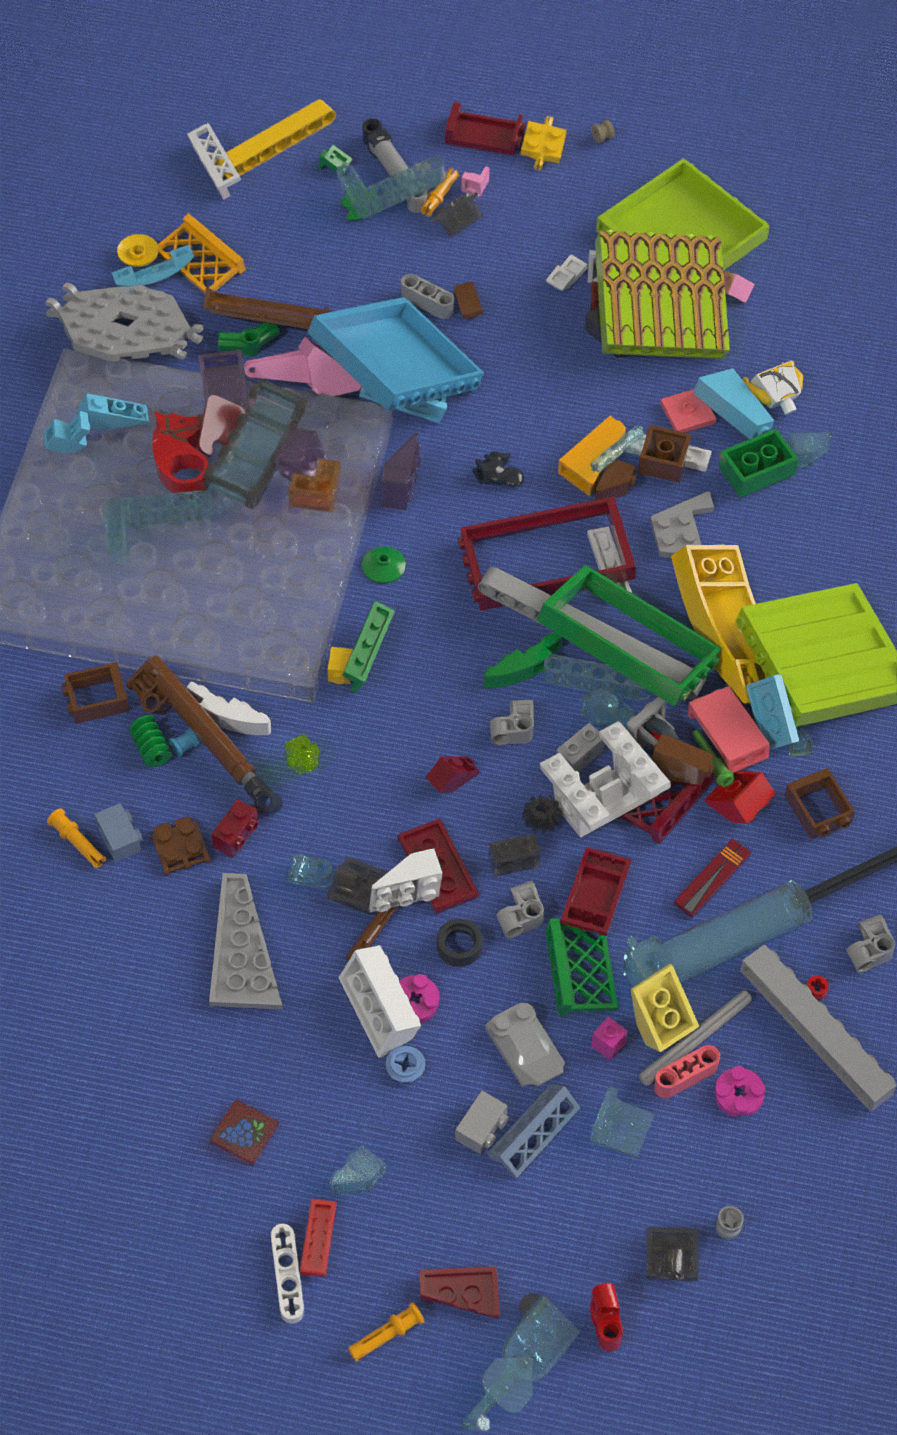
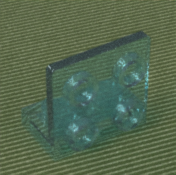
M609 1086L593 1125L590 1141L638 1158L654 1114L617 1099L619 1089Z

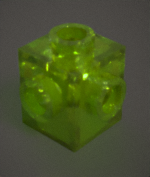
M305 733L284 744L286 762L292 770H296L299 776L306 772H312L319 766L320 750L315 743L310 742Z

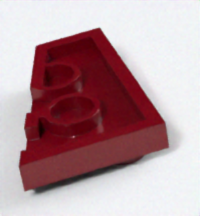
M497 1266L419 1270L421 1299L500 1320Z

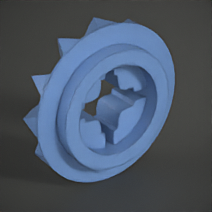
M400 1046L393 1049L386 1059V1071L392 1080L395 1079L401 1084L403 1082H410L412 1084L414 1080L421 1077L425 1070L424 1056L418 1049L411 1046ZM408 1057L409 1065L412 1067H408L403 1072L402 1066L399 1064H403Z

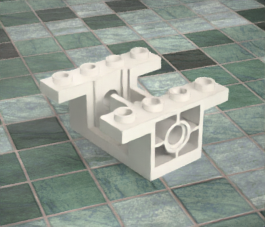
M619 721L599 731L600 738L612 751L614 770H611V767L608 765L589 776L590 783L583 785L580 782L579 772H575L560 753L540 763L541 770L553 784L556 808L580 838L671 787L667 777Z

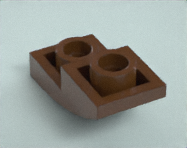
M473 281L453 286L463 319H472L483 314Z

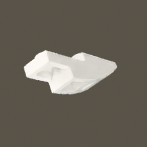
M192 681L186 687L219 727L250 735H269L271 733V722L268 716L253 710L246 702H240L233 698L227 703L224 698L213 695L206 687L197 685Z

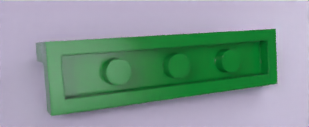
M374 601L342 674V676L353 681L350 690L355 693L366 681L395 610L377 601Z

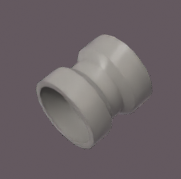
M734 1206L724 1207L719 1212L716 1222L718 1235L724 1239L736 1238L740 1234L744 1221L742 1212Z

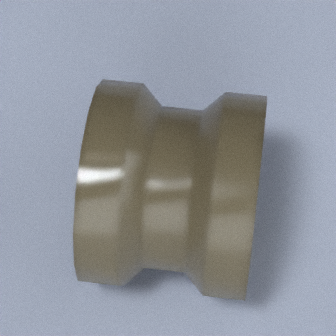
M604 120L601 124L591 126V133L596 143L600 144L605 139L610 140L614 138V129L609 120Z

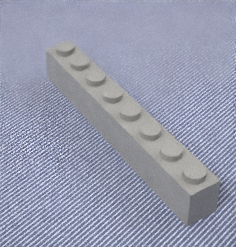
M764 944L742 961L741 973L870 1112L893 1096L897 1086L893 1077L889 1073H885L878 1066L877 1060L862 1049L860 1042L845 1031L843 1024L828 1013L827 1007L813 997L808 986L798 981L793 970L783 965L775 951L769 950Z

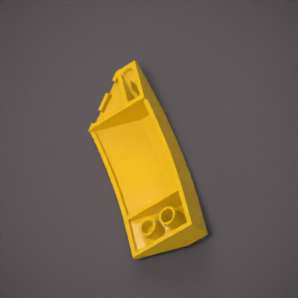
M686 545L674 553L671 559L688 617L697 634L722 648L718 655L720 661L715 667L716 671L744 704H751L746 685L766 679L735 621L743 606L756 604L748 583L738 545Z

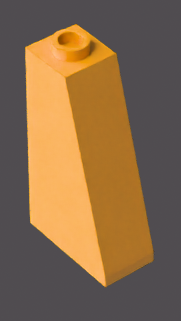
M609 416L559 459L558 474L589 497L592 496L610 459L615 458L625 441L626 427L622 422Z

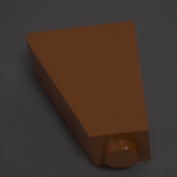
M662 733L651 758L669 781L702 785L705 777L710 778L715 765L711 764L714 757L713 754Z

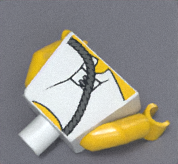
M794 361L782 362L779 366L757 374L751 380V383H749L747 377L742 379L760 402L767 405L768 408L772 409L781 405L785 415L797 410L792 400L796 399L801 393L803 374L794 366Z

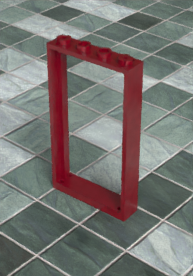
M615 497L461 527V536L457 537L459 549H464L465 554L462 555L464 567L469 568L470 572H467L468 583L474 586L472 597L474 603H478L480 611L505 605L485 596L479 591L478 585L482 580L473 541L607 514L622 566L596 572L614 583L636 579V565ZM573 576L529 585L552 596Z

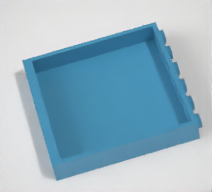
M405 297L315 315L308 330V334L387 411L476 390L480 386L484 374L475 363Z

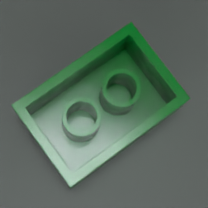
M776 428L720 452L718 468L741 498L796 475L799 459Z

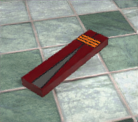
M732 838L674 900V905L693 918L750 857L751 851Z

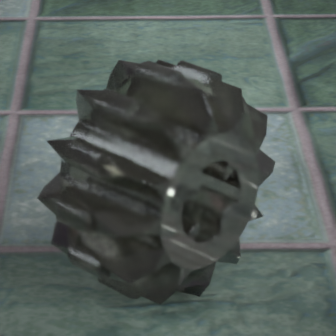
M540 794L538 799L531 796L530 802H525L522 818L525 820L526 828L532 827L534 833L537 830H541L544 835L546 829L553 832L555 826H559L561 823L562 810L559 808L558 800L552 801L551 795L543 798L542 794Z

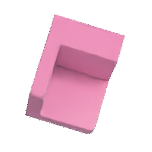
M485 166L481 175L464 172L461 191L480 197L489 182V167Z
M725 271V294L733 296L742 302H747L754 283L737 274Z

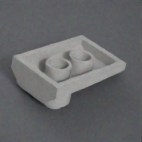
M528 1003L517 1004L497 1014L485 1025L486 1032L522 1088L529 1084L539 1086L563 1073L565 1062L537 1019L534 1008Z

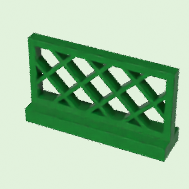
M551 918L546 926L545 934L558 1016H568L569 1012L617 1011L618 1004L606 936L599 934V938L594 941L585 934L586 930L562 924L559 918ZM563 930H572L578 936L572 942L564 936ZM580 938L591 945L586 952L576 945ZM594 948L603 955V959L600 962H597L589 955ZM570 949L581 956L576 963L567 956V952ZM584 959L595 967L590 973H587L579 966ZM574 970L585 978L580 985L571 979L570 974ZM597 970L606 976V981L603 984L592 977ZM587 981L598 988L593 996L582 988ZM601 991L610 998L609 1004H603L596 999ZM579 992L588 1001L586 1004H575L574 995Z

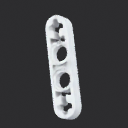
M279 1224L271 1232L280 1312L285 1322L294 1324L299 1322L304 1316L293 1229L289 1225ZM281 1232H285L287 1236V1248H281V1240L278 1238ZM284 1255L293 1258V1263L288 1267H283L278 1262ZM285 1280H293L296 1283V1288L290 1292L285 1291L282 1288V1284ZM293 1298L295 1309H299L295 1311V1315H290V1312L287 1311L289 1310L288 1299Z

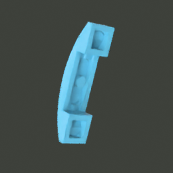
M187 245L170 251L172 257L170 260L137 272H133L132 267L128 266L112 272L115 283L122 286L155 283L175 274L186 266L194 257L190 246Z

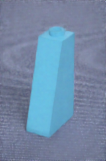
M733 368L699 377L693 392L695 396L746 437L752 439L771 431L774 423L773 418Z

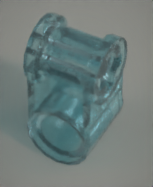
M294 854L292 856V867L290 872L287 873V881L295 885H306L325 889L332 885L334 879L333 870L328 860L308 857L302 854ZM321 872H325V873H326V874H324V875H318V874L321 873Z

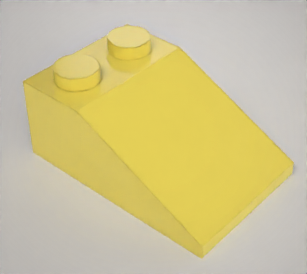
M672 964L665 966L631 988L636 1023L646 1046L661 1052L699 1027Z

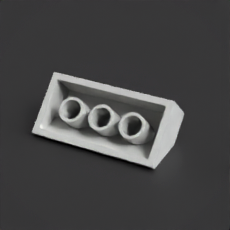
M381 946L355 950L340 974L339 980L378 1058L389 1054L393 1049L412 1040L421 1024Z

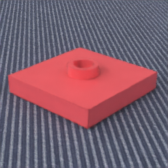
M694 389L662 398L660 401L675 431L685 433L716 424V417L711 408L693 393Z

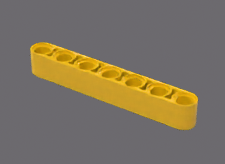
M317 100L229 150L226 154L238 175L241 176L328 126L335 119L336 113L323 100ZM217 159L215 165L223 166L225 160ZM224 173L227 179L234 176L233 173Z

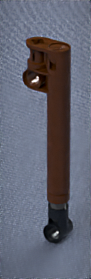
M153 656L148 659L126 684L129 690H134L139 696L143 710L152 714L164 715L173 707L218 762L233 777L238 785H244L245 792L254 801V806L257 810L267 813H277L280 811L283 805L281 796L278 793H274L260 776L255 775L256 769L159 656ZM157 700V706L154 708V703ZM268 797H269V798H270V805L267 807V806H266V801H267V799H268Z

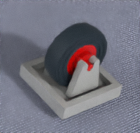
M657 697L653 702L647 703L644 709L639 714L632 716L627 723V731L642 749L646 746L654 751L662 733L679 740L674 731L675 728L666 721V701L660 697Z

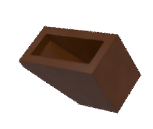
M611 458L596 488L595 500L609 497L618 498L627 495L630 487L634 488L637 481V475H635L636 466Z

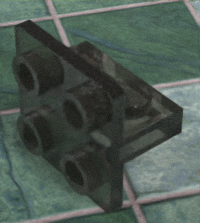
M468 191L451 201L450 204L435 212L437 216L431 219L434 223L439 220L449 237L482 217L483 214L473 198L478 196L477 191L471 195Z

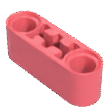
M711 1045L703 1046L660 1069L655 1078V1093L661 1098H670L713 1075L717 1071L720 1060L718 1049ZM709 1058L713 1063H706L702 1059ZM667 1080L671 1085H663L661 1081Z

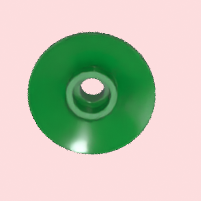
M386 546L371 549L362 560L364 575L369 580L379 584H388L398 580L404 574L406 568L404 556L398 550Z

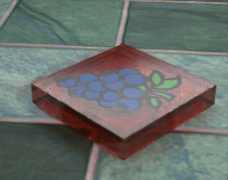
M235 1099L209 1140L211 1144L253 1166L279 1126V1122Z

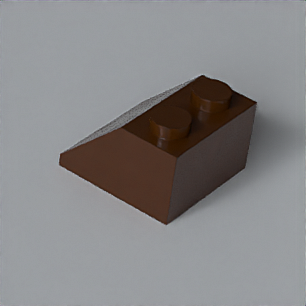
M649 425L639 459L638 474L680 483L692 434Z

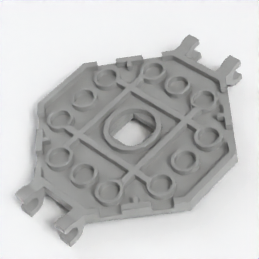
M66 283L63 285V290L69 292L63 296V301L68 302L66 305L61 307L59 302L53 298H49L46 301V305L51 307L46 312V316L59 318L60 322L64 325L67 337L72 341L74 350L110 362L120 361V357L131 356L132 359L149 357V353L160 352L161 355L171 354L183 360L187 356V352L181 350L187 346V341H184V339H190L197 344L203 340V336L197 334L203 330V325L195 324L190 327L172 295L147 288L144 285L119 286L79 292L74 285ZM119 318L134 320L129 327L113 321Z

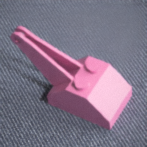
M307 337L299 345L298 351L249 360L243 365L244 373L250 378L307 383L320 396L326 394L329 397L358 391L362 387L326 350Z

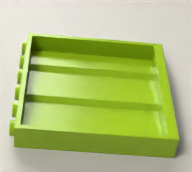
M858 583L743 606L735 620L736 625L744 635L746 643L754 653L756 662L761 666L765 677L768 678L781 674L795 727L897 704V650Z

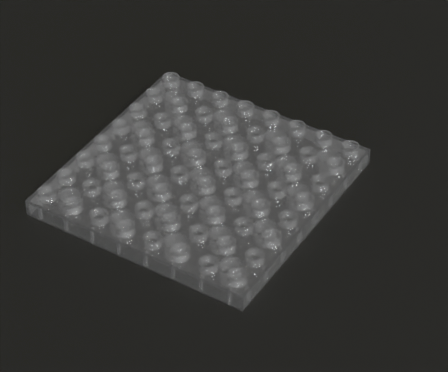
M63 348L0 516V644L106 664L118 662V666L139 669L151 657L159 656L176 677L314 703L392 430L393 410L387 411L382 405L372 402L317 394L120 358V361L110 362L79 351ZM86 393L147 405L148 424L104 430L90 428L88 435H86L87 445L73 453H59L45 449V429L54 419L70 424L77 415V408ZM211 395L219 396L241 406L245 411V421L237 460L230 465L220 462L224 448L221 443L213 442V455L211 457L204 455L209 463L211 484L207 491L194 498H181L172 494L160 481L155 467L152 450L153 433L157 426L155 412L165 416L172 413L183 417L200 415L204 413L206 400ZM191 468L180 469L173 477L180 480H191L198 477L202 472Z

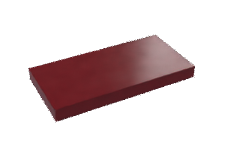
M440 818L397 835V839L406 857L420 851L435 850L442 870L439 897L429 901L435 914L479 898V892Z

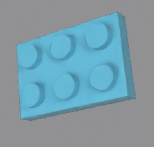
M781 674L746 685L756 725L770 743L769 750L798 742L797 729Z

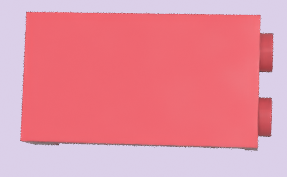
M729 686L689 702L688 716L690 719L696 718L723 757L724 764L728 770L734 773L769 758L770 743Z

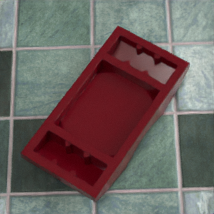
M586 847L560 923L607 936L625 885L631 859Z

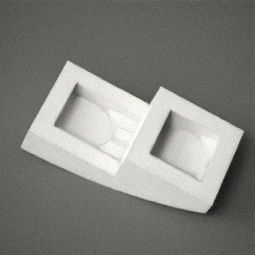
M570 254L561 267L557 265L546 279V282L563 292L573 285L587 270V263Z

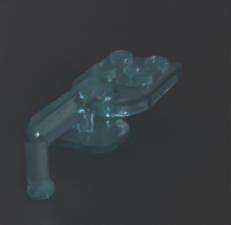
M545 1296L538 1298L507 1337L502 1351L503 1358L495 1359L483 1373L482 1385L486 1393L463 1420V1429L467 1431H487L490 1427V1422L485 1415L495 1402L507 1412L516 1413L522 1410L533 1395L532 1381L546 1376L579 1335L580 1331Z

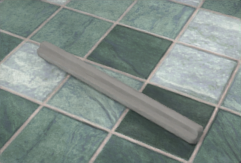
M745 990L741 991L699 1025L698 1028L640 1073V1081L645 1086H649L655 1081L656 1074L660 1069L686 1056L751 1003V995Z

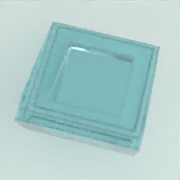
M806 729L797 730L799 741L787 745L790 757L811 755L812 739Z

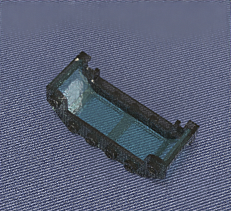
M261 378L257 385H252L248 393V397L251 398L249 407L245 414L240 413L236 425H238L236 430L232 428L227 438L229 443L227 446L223 445L219 452V461H214L212 466L208 465L203 474V478L206 479L204 488H210L245 504V507L252 510L260 503L289 449L308 403L307 399Z

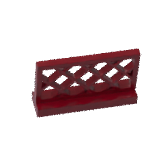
M713 772L710 778H704L702 785L670 781V786L682 784L683 789L675 793H670V790L667 789V794L658 795L643 803H652L653 810L640 812L638 806L636 807L637 812L625 813L619 816V818L652 835V840L661 844L714 782ZM669 800L667 807L656 809L655 802ZM655 816L656 820L649 826L642 822L641 818Z

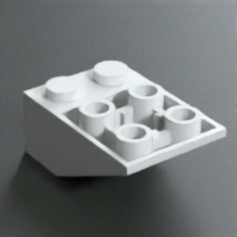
M429 849L410 854L373 884L369 911L383 912L392 907H404L413 902L430 901L435 897H439L442 870L435 850Z

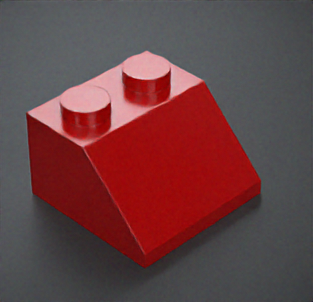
M736 771L733 773L734 781L731 785L727 787L718 785L704 801L732 823L747 824L755 818V815L762 808L769 804V800L775 795V792L762 772Z

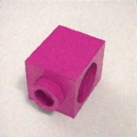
M608 1017L593 1033L591 1046L611 1061L626 1044L628 1031Z

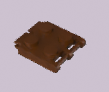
M190 816L175 820V827L171 828L169 822L153 827L154 834H151L165 876L170 875L172 871L182 868L190 869V866L204 861L206 863L211 862L196 821L191 822ZM202 855H203V857H201V858H198V859H195V860H192V861H188L189 859H192V858L199 857V856H202ZM179 862H183L182 864H179V865L172 866V867H169V868H168V866H170V865H173V864H176V863H179Z

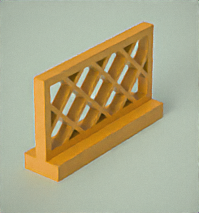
M189 213L183 218L184 223L158 244V254L166 261L172 259L170 252L163 251L166 246L174 245V250L178 249V245H189L191 250L192 244H201L203 246L202 251H192L194 256H202L201 263H191L190 261L179 270L182 275L203 293H205L207 288L203 285L204 280L215 279L214 284L209 288L216 291L236 273L241 275L246 271L243 258ZM184 231L189 234V239L178 240L179 235ZM214 255L216 262H205V256ZM215 267V274H204L205 268ZM219 267L230 268L227 273L218 274ZM190 268H201V275H191Z

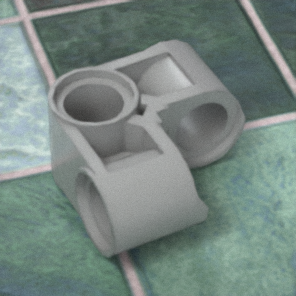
M513 700L510 702L509 716L496 717L489 721L491 742L493 744H526L533 739V700Z
M533 881L509 888V891H512L516 905L506 907L496 915L505 937L514 938L522 933L541 927L544 921V908ZM531 912H534V913H537L538 915H536V916H529L528 914L531 913Z
M880 914L858 922L857 925L860 927L864 941L853 943L846 951L856 971L862 973L889 962L893 956L895 940L887 927L885 919ZM883 946L886 947L888 950L883 951L878 947Z

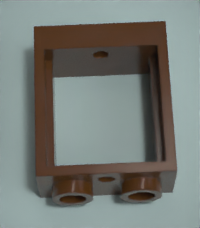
M118 662L64 674L65 683L61 684L64 697L69 696L70 702H66L69 716H74L75 724L129 712L128 700ZM112 681L116 699L77 707L73 690Z
M829 768L787 784L784 796L811 840L817 837L823 838L836 829L842 830L851 825L855 810ZM825 789L840 814L815 824L800 798Z

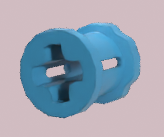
M190 728L181 736L169 739V743L178 757L183 756V752L190 748L200 746L197 736Z

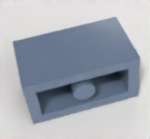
M121 803L94 814L96 825L115 862L141 852L140 842L143 841L138 828H133L131 824L133 823L132 816L129 810L124 811Z

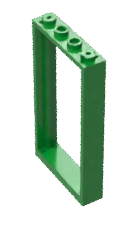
M584 565L543 603L536 620L674 707L680 700H686L691 689L694 691L701 679L705 680L710 670H714L720 661L718 655L722 648L587 565ZM585 588L701 661L677 684L560 610Z

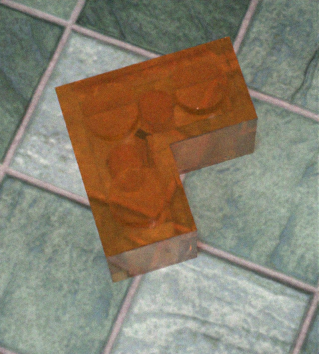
M319 459L315 476L293 473L288 490L289 506L333 513L341 481V462Z

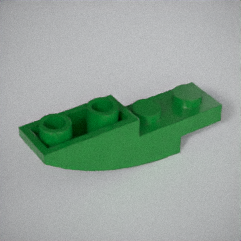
M553 632L552 634L545 635L536 646L529 647L524 654L518 649L511 654H506L498 664L490 666L485 671L483 686L486 689L506 687L528 680L552 666V655L562 648L563 637Z

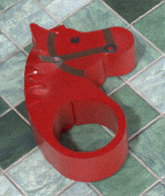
M155 412L157 426L153 433L152 450L160 481L175 496L181 498L200 496L207 491L211 484L208 460L196 450L203 414L183 417L175 413L165 416ZM191 468L202 472L198 477L191 480H180L173 477L180 469Z

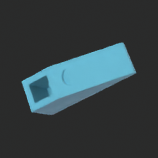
M86 393L77 408V414L79 411L88 413V422L91 429L104 430L149 423L147 405Z

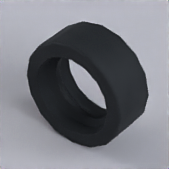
M456 918L447 921L441 926L437 933V951L439 957L445 963L451 966L464 967L478 959L482 949V934L473 922L467 919ZM461 932L470 935L474 943L469 951L455 953L446 947L445 940L450 934Z

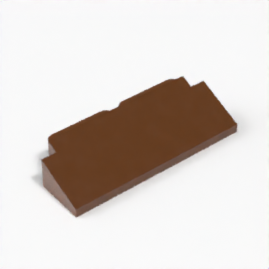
M206 288L203 309L211 310L212 314L304 329L310 328L315 315L333 312L328 307H324V310L218 293L210 288Z

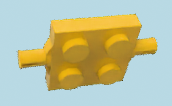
M546 116L544 124L528 121L521 155L535 159L534 169L536 170L538 164V170L542 169L543 162H560L567 130L553 127L552 116L549 122V116Z

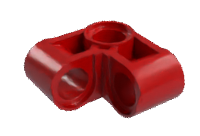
M603 1283L592 1289L590 1314L595 1326L599 1346L607 1352H613L620 1347L622 1342L623 1328L620 1320V1307L614 1284ZM613 1333L616 1335V1337L607 1338L605 1334Z

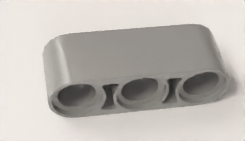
M406 274L401 278V297H405L411 304L438 318L448 319L453 316L454 296L450 292L414 274Z

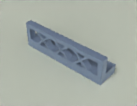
M550 1084L490 1149L487 1155L492 1161L502 1163L511 1176L517 1178L581 1107L565 1086ZM565 1099L570 1108L565 1114H559L560 1103ZM548 1117H553L552 1128L548 1132H543L544 1121ZM531 1135H537L536 1146L533 1149H527L528 1138ZM516 1152L521 1153L520 1163L515 1168L509 1159Z

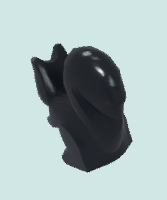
M492 451L490 455H484L485 460H475L476 468L472 472L480 484H505L515 488L521 486L524 482V475L520 469L515 467L505 468L504 466L509 462L510 453Z

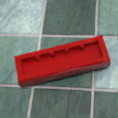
M311 1199L300 1275L326 1278L337 1202Z

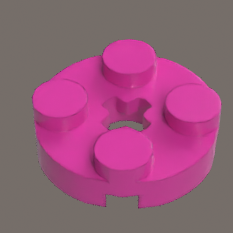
M423 974L401 979L399 984L409 1000L413 995L421 997L418 1004L414 1001H409L414 1013L419 1018V1022L424 1023L430 1020L435 1015L440 1001L436 985Z
M735 1066L733 1069L725 1071L718 1078L715 1086L716 1102L719 1108L726 1114L733 1117L738 1115H746L745 1117L756 1113L762 1106L765 1085L754 1072L742 1066ZM735 1089H743L746 1096H735Z

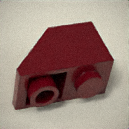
M441 756L425 778L439 793H452L476 777L480 771L475 767V762L467 756Z

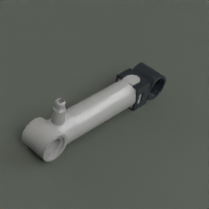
M374 118L365 120L362 124L363 143L368 146V150L373 158H378L400 190L399 193L390 196L388 201L393 203L406 199L408 209L414 213H420L422 205L427 201L426 187L418 183L392 145V138L387 130H382L381 122Z

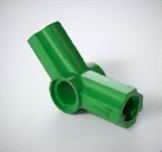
M264 322L256 328L246 329L242 333L219 332L218 350L241 351L245 356L253 357L259 353L260 347L280 335V330L276 324Z

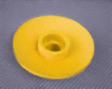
M135 234L124 238L119 243L117 252L119 259L123 263L133 267H141L153 262L158 256L159 249L153 238L147 235Z

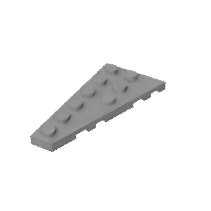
M223 873L209 1004L210 1006L283 1010L247 874Z

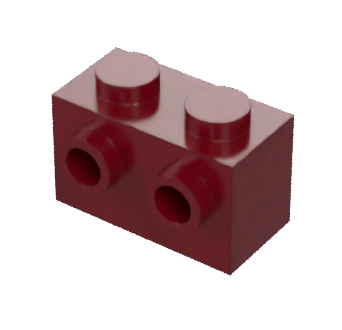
M237 799L211 833L213 848L233 859L236 853L242 849L250 834L258 827L257 809Z

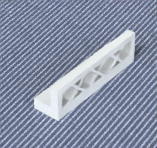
M209 123L187 135L224 200L230 197L227 187L241 179ZM207 131L209 132L207 140L198 138L199 135ZM209 145L217 147L215 153L207 152ZM216 160H225L223 166H216ZM225 172L233 173L234 175L225 181L222 179Z

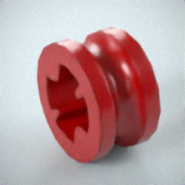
M815 975L809 978L807 986L811 990L813 997L816 1000H821L827 994L829 983L824 977ZM815 984L820 985V991H815Z

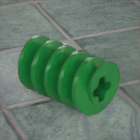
M145 715L135 720L129 728V733L136 744L137 750L140 752V756L143 758L144 764L148 767H159L167 763L172 757V752H169V746L165 744L166 740L162 737V732L155 722V717Z

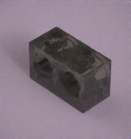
M535 834L489 843L488 858L493 875L497 877L540 868L541 852Z

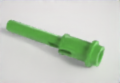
M700 730L693 731L692 736L700 749L714 755L711 764L715 765L713 773L717 777V783L723 787L731 785L734 781L733 772L727 769L721 758H717Z

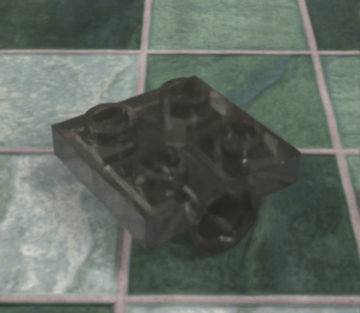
M346 856L343 864H340L336 869L327 899L372 915L373 912L369 911L372 885L388 872Z
M647 1226L646 1279L698 1281V1229Z

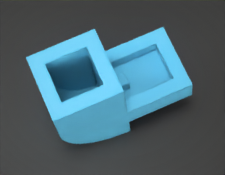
M79 411L70 424L54 419L44 431L45 449L59 453H73L83 449L87 445L86 435L90 431L88 413Z

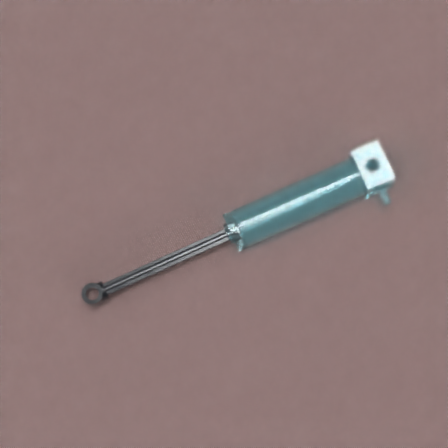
M897 847L805 891L796 881L790 880L662 942L658 940L656 935L640 943L636 941L634 936H629L626 939L629 948L626 949L622 972L632 987H635L669 964L673 965L681 984L810 922L813 919L811 903L896 863Z

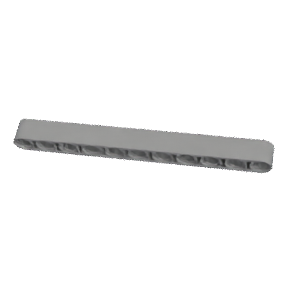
M490 567L478 585L479 591L485 596L534 621L537 620L543 603L551 597V595L495 567ZM568 604L560 610L677 684L693 670V668ZM706 678L705 680L701 679L694 691L691 689L686 699L694 700L697 698Z

